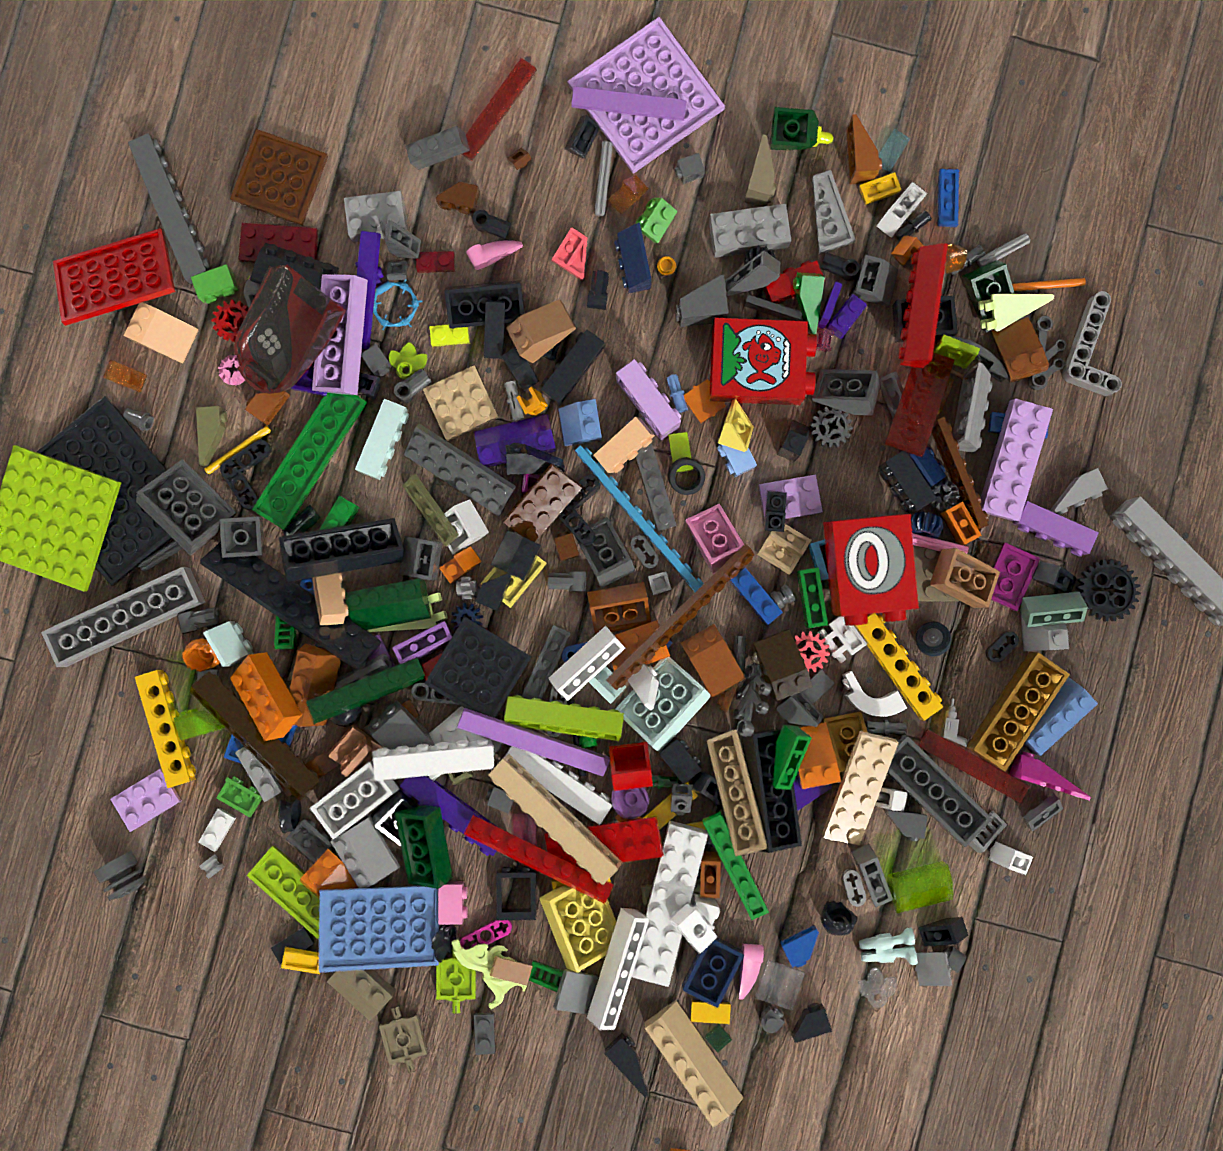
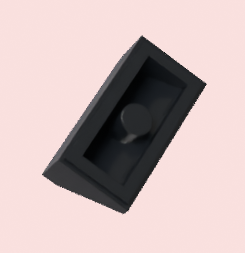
M587 115L581 116L565 150L585 159L600 129L596 121Z

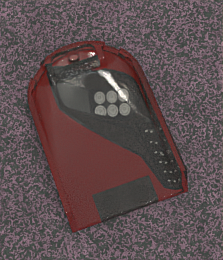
M288 265L269 267L235 339L234 355H237L238 370L250 386L263 393H279L290 389L298 382L326 347L346 310Z

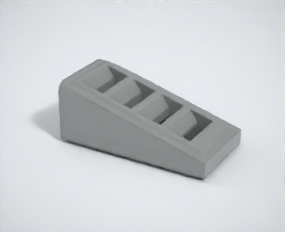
M991 811L988 815L998 827L995 828L989 823L987 827L992 833L984 828L981 832L987 838L985 839L979 833L969 843L977 853L984 852L1007 825L994 811Z

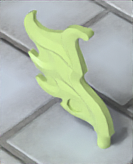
M459 939L451 942L454 948L453 953L463 966L483 973L482 979L495 994L494 1001L488 1005L491 1009L501 1004L504 994L512 987L518 985L522 987V991H525L526 985L489 976L495 956L515 961L511 957L501 955L502 951L508 950L504 946L495 945L487 950L488 944H478L469 949H464L461 947Z

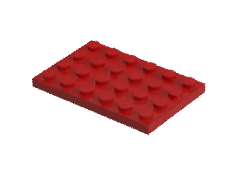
M162 228L53 261L61 322L65 326L175 292L165 233Z

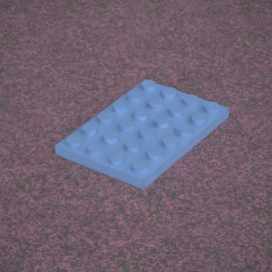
M423 886L320 890L319 972L439 965L435 958L434 950L431 948L433 937L439 932L438 889Z

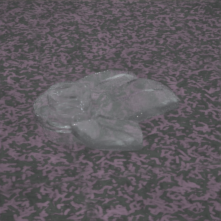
M876 967L869 972L867 981H858L859 992L862 996L868 998L869 1003L875 1008L883 1007L887 1003L888 997L895 993L897 987L896 977L885 979L881 971ZM876 994H880L879 1000H874Z

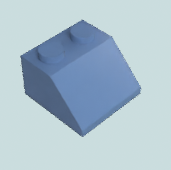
M596 399L575 402L559 408L564 446L602 440Z

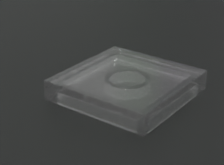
M767 959L756 992V999L793 1011L804 978V971Z

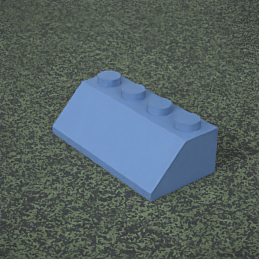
M1068 677L1024 744L1033 754L1041 756L1098 703L1083 687Z

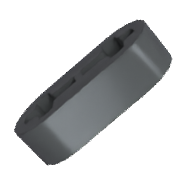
M641 535L633 537L630 545L637 558L645 568H654L658 563L656 552L645 537ZM635 540L644 541L642 546L645 551L642 552L639 547H634L636 544ZM647 552L650 557H655L653 565L645 563L646 557L644 553Z

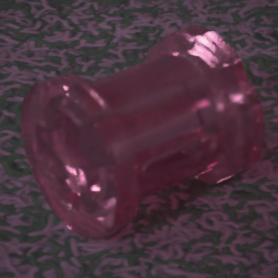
M818 329L817 333L819 336L816 350L830 352L832 349L830 347L831 339L835 332L829 329Z

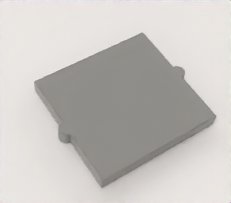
M916 952L917 965L915 971H917L919 986L952 985L951 967H949L947 952Z

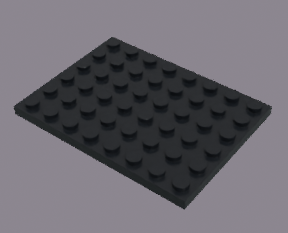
M104 396L37 451V453L121 482L95 566L111 586L116 585L139 566L138 564L155 553L172 539L136 502L137 492L167 471V469L108 397Z

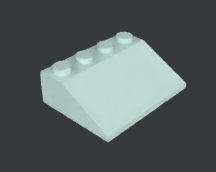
M670 657L661 659L653 667L658 674L655 677L659 681L654 708L651 711L642 703L634 689L615 709L619 713H624L623 719L659 753L711 697L705 688Z

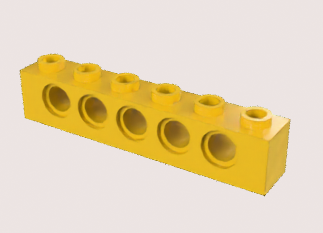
M876 613L868 614V624L854 625V627L866 641L869 650L918 718L925 721L943 708L940 703L942 702L940 696L936 692L933 693L929 688L931 686L929 681L924 676H920L918 666L913 660L910 662L906 655L908 653L902 645L899 646L897 644L895 634L891 629L887 630L884 626L885 622L879 613L877 615ZM875 628L881 632L878 639L872 636V631ZM886 644L892 647V652L889 655L885 654L883 650ZM897 660L903 662V668L899 671L895 668ZM910 675L914 677V684L912 686H908L906 683V679ZM921 691L926 695L923 702L918 700V694Z
M155 670L136 676L135 681L167 788L196 780V769L191 764L189 758L191 757V752L184 741L185 732L183 728H180L178 721L180 720V715L173 704L174 695L172 691H169L168 675L164 670ZM155 686L159 688L158 696H155L153 693ZM160 705H163L165 708L164 714L159 712ZM166 723L170 725L169 733L164 730ZM171 741L176 745L175 751L170 749ZM176 760L181 762L180 770L175 767Z

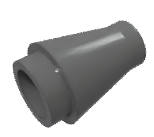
M130 408L124 411L123 417L140 430H149L154 424V418L150 413Z

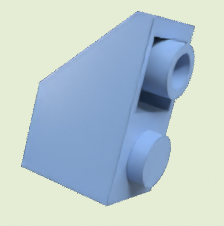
M718 443L717 450L721 457H725L727 461L725 465L730 475L733 474L734 477H737L757 466L749 448L747 451L742 452Z

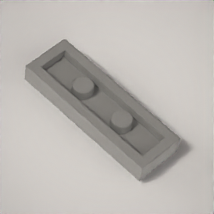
M245 747L235 752L264 802L283 792L276 778Z

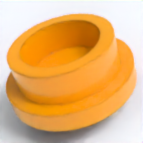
M669 256L662 257L657 263V269L660 274L669 276L674 273L676 262Z

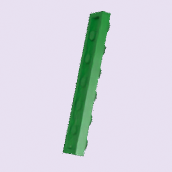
M721 812L703 819V824L751 920L769 913L767 905L742 855L735 856L729 828Z

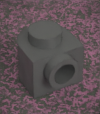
M953 946L946 947L942 952H947L949 967H951L950 972L954 970L958 973L966 960V955Z
M768 1005L760 1015L761 1025L768 1033L777 1032L785 1023L782 1018L784 1014L777 1007L773 1009Z

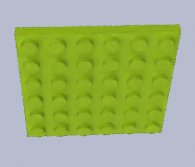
M13 445L0 488V561L83 592L88 591L121 482L21 446Z

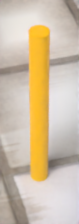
M266 425L204 468L208 475L221 467L223 462L270 433L271 429Z

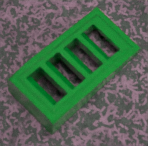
M276 616L274 649H297L296 629L291 625L290 628H281V624L288 623ZM290 631V635H282V632ZM282 639H290V642L282 643Z
M533 960L529 981L558 992V982L563 975V970ZM540 968L539 976L536 978L537 969ZM545 971H548L546 979L542 980ZM555 974L553 983H550L552 975Z

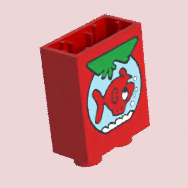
M715 318L712 326L709 401L731 403L733 399H736L738 403L801 405L805 395H814L815 372H806L807 357H815L817 335L807 334L808 322Z

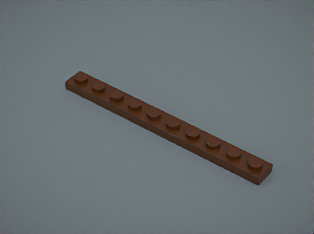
M745 543L606 681L615 690L622 688L633 674L640 671L646 661L651 660L655 656V652L660 647H664L675 633L682 630L683 625L688 620L696 616L697 611L702 606H706L710 602L711 597L720 592L730 579L735 578L744 565H748L752 561L754 556L752 549Z

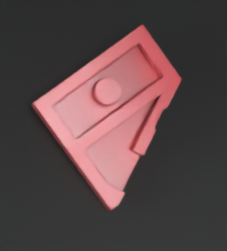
M571 227L551 260L580 280L584 278L587 237Z

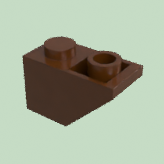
M458 182L437 195L436 201L438 206L444 210L456 209L462 214L475 213L480 191L477 185Z

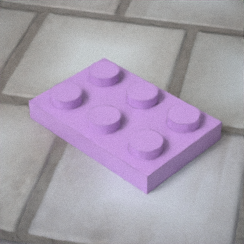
M816 475L759 484L764 518L767 490L787 492L785 519L822 513Z
M162 768L111 798L129 832L182 801L174 787L167 788Z

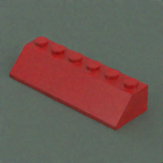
M948 244L920 246L916 253L914 252L912 255L911 264H914V268L909 275L911 289L908 290L906 295V302H909L903 316V321H906V325L901 332L903 346L900 347L898 352V359H901L900 365L924 368L932 360Z

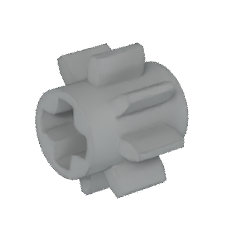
M470 576L461 577V581L456 582L457 596H462V600L472 599V595L475 594L477 589L476 580L471 581Z

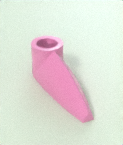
M496 241L484 245H474L466 253L475 270H480L522 248L523 244L519 241Z
M742 945L744 957L740 964L739 999H744L757 979L761 963L763 962V945Z

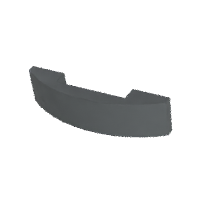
M949 336L980 348L975 358L989 366L987 370L991 377L1000 382L1007 379L1009 375L1006 369L987 349L970 340Z

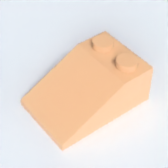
M141 302L138 304L124 336L183 364L199 329Z

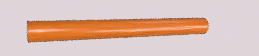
M1086 279L1015 283L1012 285L1014 291L1085 286Z

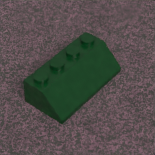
M422 579L345 593L348 614L352 622L364 630L431 618L426 582Z
M423 805L397 811L395 815L408 884L440 889L453 879L441 808Z

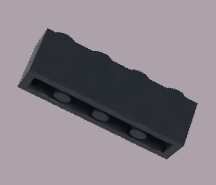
M588 329L577 336L575 339L577 343L574 347H569L566 350L564 360L554 366L552 369L554 373L550 378L546 377L540 385L542 387V394L558 406H561L605 348V342Z

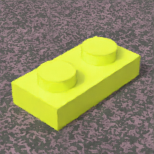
M449 325L430 326L432 347L470 343L468 327L449 329Z

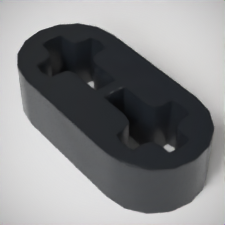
M1014 632L1002 633L987 648L985 653L987 659L991 662H1001L1018 645L1019 638ZM1012 636V644H1006L1005 646H1003V644L1007 641L1005 637ZM1001 648L998 652L999 657H992V650Z

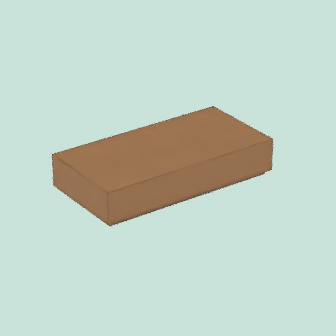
M495 956L489 976L527 986L532 966Z

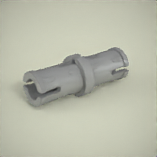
M509 381L504 384L512 420L524 419L522 407L516 398L519 396L517 382Z

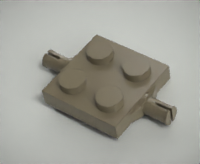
M394 1006L391 1008L394 1019L380 1024L379 1028L389 1065L398 1062L405 1063L407 1073L411 1074V1072L414 1073L416 1071L413 1060L419 1056L427 1055L428 1051L418 1014L401 1017L399 1006Z

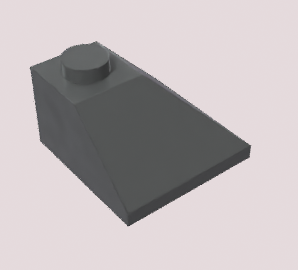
M263 518L220 519L222 558L262 555L264 541Z

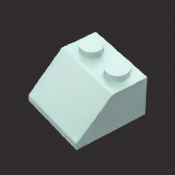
M228 621L203 633L223 667L235 666L242 662L249 654H253L251 643L248 639L245 640L242 635L243 629L234 621Z

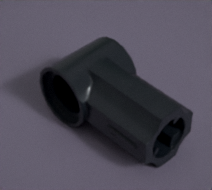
M477 210L473 214L476 230L506 239L511 227L510 222L492 216L485 210ZM479 218L487 220L484 224L477 223Z
M827 252L820 269L839 275L845 281H853L859 273L860 265L854 259L847 260ZM852 267L855 270V272L848 273L846 271V268Z
M602 270L593 271L587 308L606 310L608 272Z

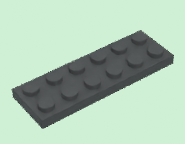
M418 424L404 455L492 513L500 516L516 486L423 425Z

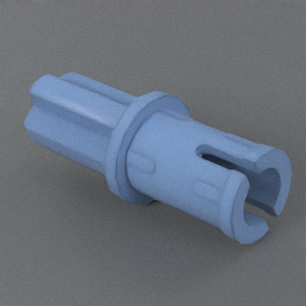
M678 375L668 376L667 382L671 392L670 397L673 398L676 410L679 413L687 411L688 408L683 395L685 392L681 389Z

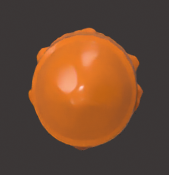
M196 639L189 642L182 652V658L186 663V667L191 670L202 672L220 664L207 639Z

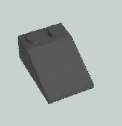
M821 369L812 399L815 402L853 415L872 416L880 389L877 371Z
M608 517L590 525L596 536L595 541L591 545H583L576 538L601 588L635 571L632 560ZM583 529L580 530L584 538L588 540L590 538L589 534Z

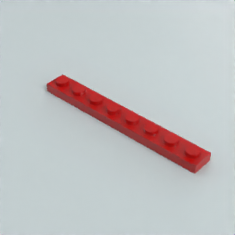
M473 815L464 832V835L603 904L607 902L614 884L606 881L602 885L592 878L590 872Z

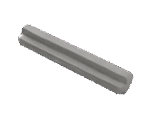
M1023 234L977 260L979 267L981 268L1029 244L1030 238L1027 234Z

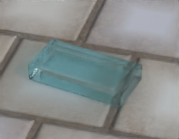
M896 129L893 130L878 154L879 158H882V168L889 172L891 171L911 138Z

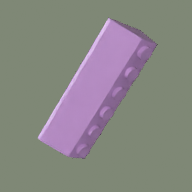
M322 275L319 312L322 315L324 314L331 299L344 308L346 312L330 341L314 362L313 391L346 395L358 394L367 279L355 275Z

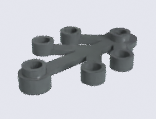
M1042 316L1035 323L1038 330V338L1044 352L1047 331L1053 326V321L1049 316ZM1041 322L1045 323V328L1040 326ZM1064 340L1056 341L1053 347L1045 353L1047 360L1056 353L1066 349L1067 344ZM1058 343L1062 344V349L1057 347ZM1057 358L1051 363L1047 371L1030 376L1028 378L1029 386L1034 390L1045 388L1048 383L1047 378L1065 366L1064 360ZM1056 362L1061 364L1060 368L1056 367ZM1035 378L1040 380V384L1035 383Z
M749 664L744 671L746 680L735 695L736 700L741 702L734 709L733 717L740 720L737 725V733L745 737L751 736L754 732V725L751 723L753 703L756 706V711L761 714H765L769 708L768 703L763 702L755 690L757 685L760 694L768 695L771 691V685L765 683L761 678L762 671L758 664Z

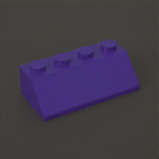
M548 414L474 431L479 461L487 468L505 464V445L512 443L526 444L546 453L556 451Z

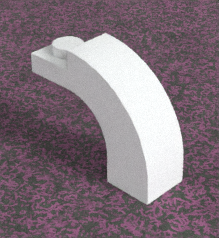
M852 671L842 674L844 677L842 682L845 688L851 690L845 697L850 704L861 712L883 717L895 715L907 709L898 691H892L880 698H871L863 692Z

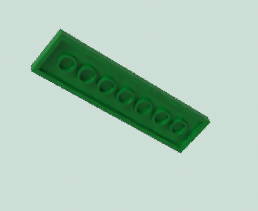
M327 392V395L323 397L252 511L285 530L294 519L367 402L357 395Z

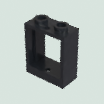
M510 866L501 867V870H498L496 873L497 920H536L537 870L529 866L520 867V870H513V867ZM502 878H531V908L503 909Z

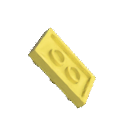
M537 557L526 581L513 576L502 602L511 608L547 563L540 557ZM494 567L481 584L503 576L507 572Z

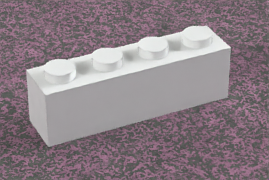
M605 626L548 679L555 689L566 700H569L620 654L625 647Z

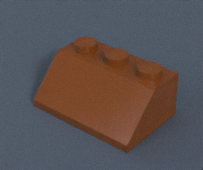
M644 582L587 592L595 635L605 626L611 632L636 628L651 622Z

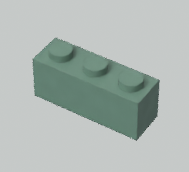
M1080 592L1024 597L1022 598L1020 614L1027 627L1083 622L1088 607Z

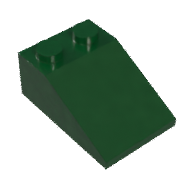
M998 260L962 276L967 294L980 321L993 317L992 310H979L978 302L991 300L992 294H1015L1007 265Z

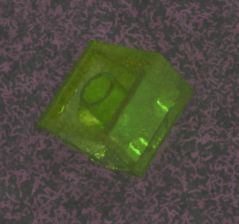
M197 708L179 712L180 716L174 718L179 740L194 738L225 729L212 714L205 710L198 711Z

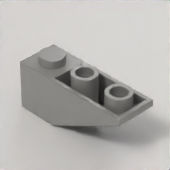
M1099 469L1091 470L1074 478L1049 511L1061 515L1068 511L1067 507L1074 505L1076 508L1085 504V499L1089 497L1093 500L1102 496V491L1108 488Z

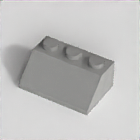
M370 817L331 841L358 888H368L400 867Z

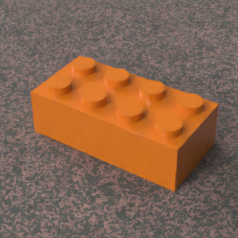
M267 652L249 654L230 677L264 741L283 738L302 716L301 711Z

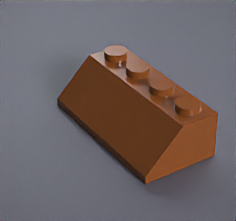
M306 643L297 652L289 690L302 713V716L294 725L300 727L322 726L327 724L328 719L313 725L306 708V701L335 690L341 659L326 649Z

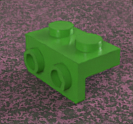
M653 198L648 201L645 212L639 216L636 223H640L641 231L654 243H659L678 211L663 198Z
M235 776L232 779L227 777L225 785L216 798L251 818L262 797L256 788L252 786L249 789L242 785L244 781Z

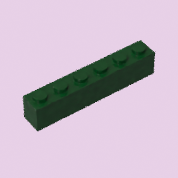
M415 658L306 701V708L314 725L424 681L425 674L418 658Z

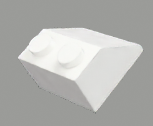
M471 500L457 504L444 513L459 534L451 545L448 546L453 555L489 533Z

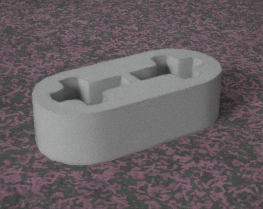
M847 869L842 874L847 899L853 906H862L866 901V894L861 876L856 870ZM850 873H852L853 876H856V878L853 879V886L849 880H846V878H849ZM854 889L861 895L858 902L852 899L854 897Z

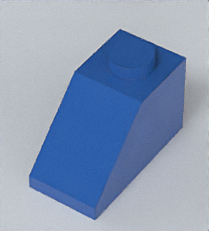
M815 925L780 942L792 968L804 966L807 960L811 958L819 934Z

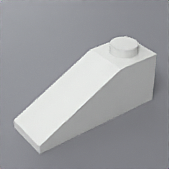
M912 182L886 212L877 227L892 238L927 193Z

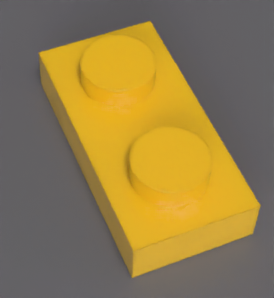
M895 172L861 184L858 187L865 205L900 193L902 190Z

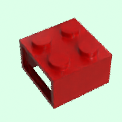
M647 742L609 746L614 791L653 786Z

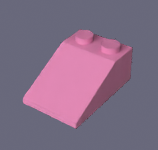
M720 504L685 520L712 574L718 571L744 545Z

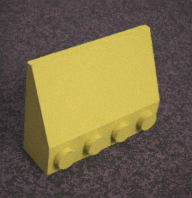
M567 885L556 888L539 898L567 969L578 973L606 956L616 925L608 899L603 904Z

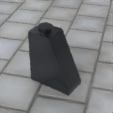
M792 420L777 455L795 462L801 456L808 440L810 427Z

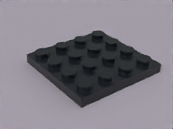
M464 617L426 680L425 685L466 709L496 718L532 656Z

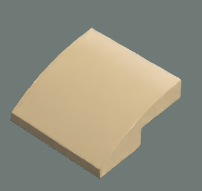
M785 524L784 532L771 531L757 555L790 575L800 557L804 554L811 539Z

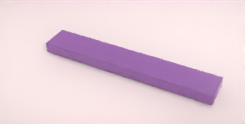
M574 86L571 105L572 108L684 121L687 100Z

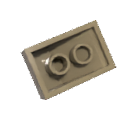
M763 134L744 202L765 207L768 201L772 202L777 184H774L775 173L767 135Z

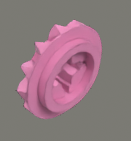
M227 355L224 360H221V364L218 367L219 376L225 383L239 385L247 379L248 376L241 365L238 355ZM235 364V367L241 371H235L232 374L227 368H232Z

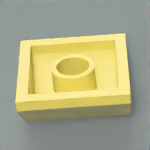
M733 399L718 443L745 452L748 450L754 426L736 399Z

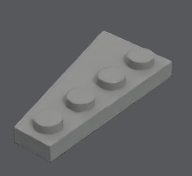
M831 170L814 175L812 177L820 255L855 243L856 239Z

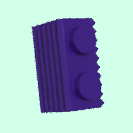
M852 294L826 329L837 338L842 339L867 306L866 303Z

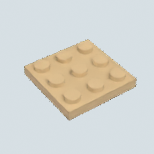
M475 365L423 389L446 441L499 418Z

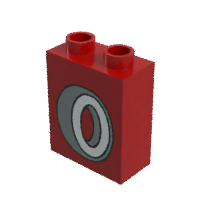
M910 514L823 522L832 615L844 617L845 626L868 624V614L882 613L884 622L902 621L907 619L906 610L919 609Z

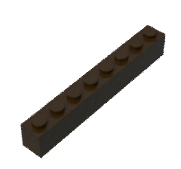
M209 671L191 686L190 693L299 801L317 786L320 781L318 775L312 769L309 770L299 756H294L290 752V747L285 742L281 743L278 739L264 741L243 701L240 702L233 690L226 688L216 674L213 675Z

